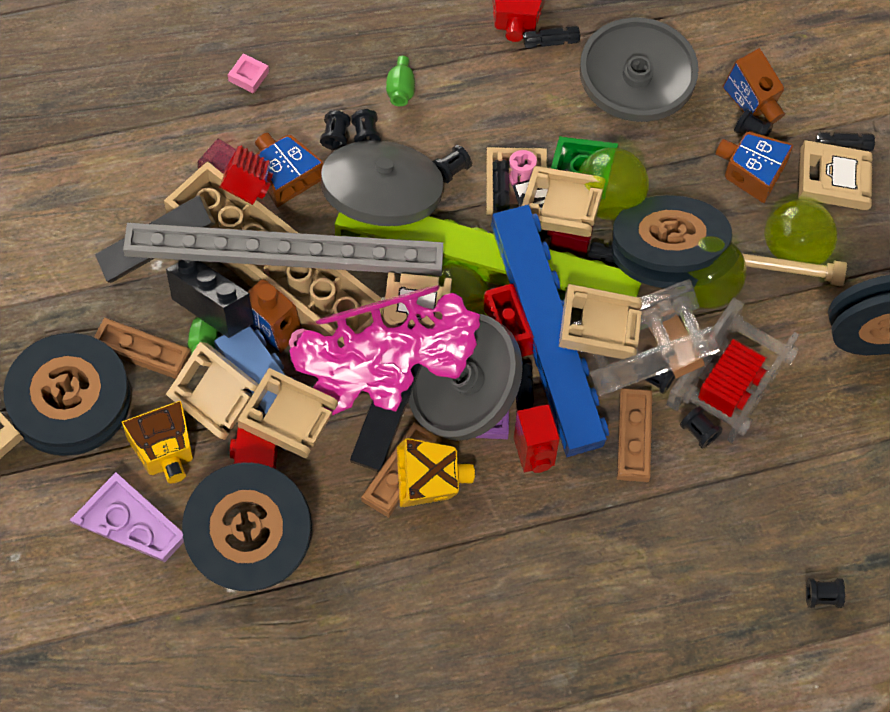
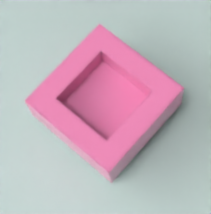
M243 53L228 73V81L254 94L268 75L269 66Z

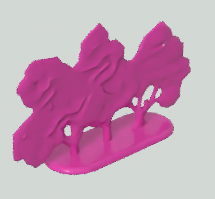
M436 285L318 319L315 322L319 325L337 321L338 328L334 335L323 336L312 330L303 331L297 341V346L291 347L289 352L295 370L307 375L316 376L318 381L313 388L338 401L336 409L330 410L332 415L352 408L354 400L361 391L369 393L375 406L396 412L402 401V391L408 390L414 380L411 368L419 363L436 376L453 379L460 377L466 367V360L473 354L477 346L474 332L480 327V314L468 311L464 306L462 298L454 293L445 294L441 297L434 309L418 305L417 300L419 297L439 290L440 285ZM403 303L409 312L403 325L395 328L385 326L381 318L380 308ZM371 311L374 322L371 326L365 328L362 333L355 334L347 325L346 318ZM433 312H440L442 319L436 318ZM420 314L421 318L427 315L435 323V326L430 329L420 324L416 315ZM413 320L415 326L410 330L408 328L409 321ZM343 336L344 346L341 348L338 346L337 341Z

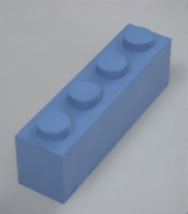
M249 326L230 338L223 335L214 340L216 350L258 384L268 368L284 374L282 371L284 367L275 353L270 355L265 348L267 346L266 341L259 330L253 331ZM247 389V391L253 395L254 391ZM267 391L256 409L262 412L263 419L277 397L276 394Z

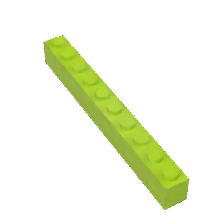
M339 212L335 221V236L443 242L442 269L501 286L510 284L495 236L482 228H470L459 225L453 220H441L430 216L407 225L378 226L354 220ZM549 249L551 259L548 260L551 271L555 270L559 278L560 289H557L560 300L565 299L568 284L638 297L642 283L629 277L621 269L608 266L598 260L590 261L576 257L569 252L561 253Z

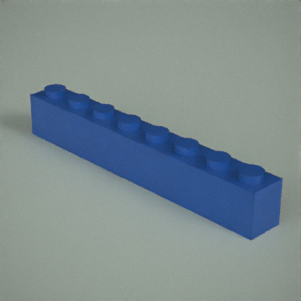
M529 204L494 213L491 227L509 283L515 287L534 336L533 357L566 458L602 448L607 440L606 436H609V429L605 418H599L596 406H599L598 395L594 387H589L586 378L589 376L587 362L585 358L580 359L577 350L559 347L565 299L560 300L557 289H560L559 278L555 270L551 271L548 260L551 259L549 247L546 242H541L538 233L541 231L539 217L536 213L532 214Z

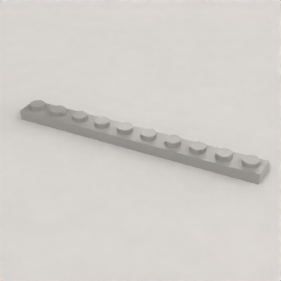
M127 223L123 251L126 257L441 276L443 242Z

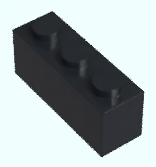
M180 260L166 269L172 300L226 337L230 338L254 324L249 293L201 261Z

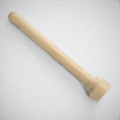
M730 252L728 263L825 278V281H829L830 285L842 287L847 270V262L841 261L827 263L826 266Z

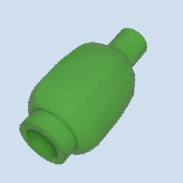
M406 56L398 57L397 66L393 67L387 76V95L395 106H405L408 100L414 96L415 77L412 69L408 67L409 58Z
M196 317L191 324L188 334V347L191 350V355L199 342L208 343L216 349L214 340L218 339V331Z

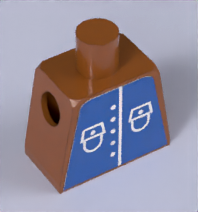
M759 48L737 60L723 85V89L743 112L749 109L755 117L764 114L769 122L773 124L778 122L785 115V112L777 103L784 91V86L762 50Z
M746 132L739 145L722 139L715 155L729 161L725 174L727 180L765 204L789 161L794 145L753 132Z
M264 133L257 138L255 145L260 151L256 154H259V158L264 157L265 161H270L269 172L273 173V176L270 180L271 185L268 193L277 208L321 181L324 163L295 137L286 135L275 141L269 133Z
M261 279L248 291L254 324L250 327L254 331L259 330L264 339L281 353L289 346L291 334L296 330L302 329L293 302L266 279Z

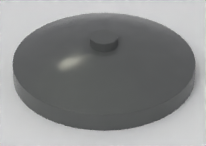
M635 17L610 22L598 29L588 39L582 51L580 79L585 92L599 108L620 119L649 122L666 118L676 113L689 101L696 87L698 60L692 46L681 33L660 21Z
M376 140L351 143L331 153L322 167L320 183L326 200L342 214L363 223L378 226H401L415 223L432 214L441 201L443 177L438 167L421 152L402 144Z
M480 314L479 318L480 327L474 332L477 346L473 354L466 360V367L460 377L453 379L436 376L422 365L409 398L410 408L417 421L426 430L445 439L468 440L489 431L506 415L519 391L522 378V356L519 345L507 327L483 314Z

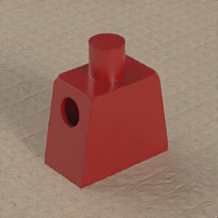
M492 0L494 27L498 30H506L505 37L507 40L512 42L521 41L523 32L536 30L545 0Z

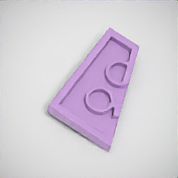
M116 472L70 519L73 524L163 562H166L184 543L182 531Z

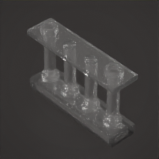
M690 279L640 297L642 299V307L639 310L642 311L640 330L651 327L658 347L640 353L637 346L636 355L610 364L607 356L593 354L598 369L591 371L590 375L598 397L669 371L695 359L705 358L719 352L712 326L701 330L692 312L698 309L699 305ZM681 316L689 335L670 341L662 322ZM581 320L572 324L581 325Z
M736 298L732 299L698 349L705 366L681 376L671 389L666 404L676 411L679 410L683 402L687 404L692 402L697 406H701L705 411L732 426L727 439L732 444L739 434L743 437L745 436L753 422V419L750 418L751 414L785 362L791 365L799 352V348L795 346L799 334L794 332L788 342L784 344L745 322V317L741 316L744 303ZM738 331L779 356L771 368L764 364L763 368L768 371L756 391L749 389L748 392L752 396L741 414L734 413L732 417H728L720 410H716L715 407L700 401L698 398L700 392L697 391L698 387L695 384L699 378L705 380L709 376L714 365L711 363V360L715 354L720 357L729 345V340L726 339L729 333L733 332L736 334Z

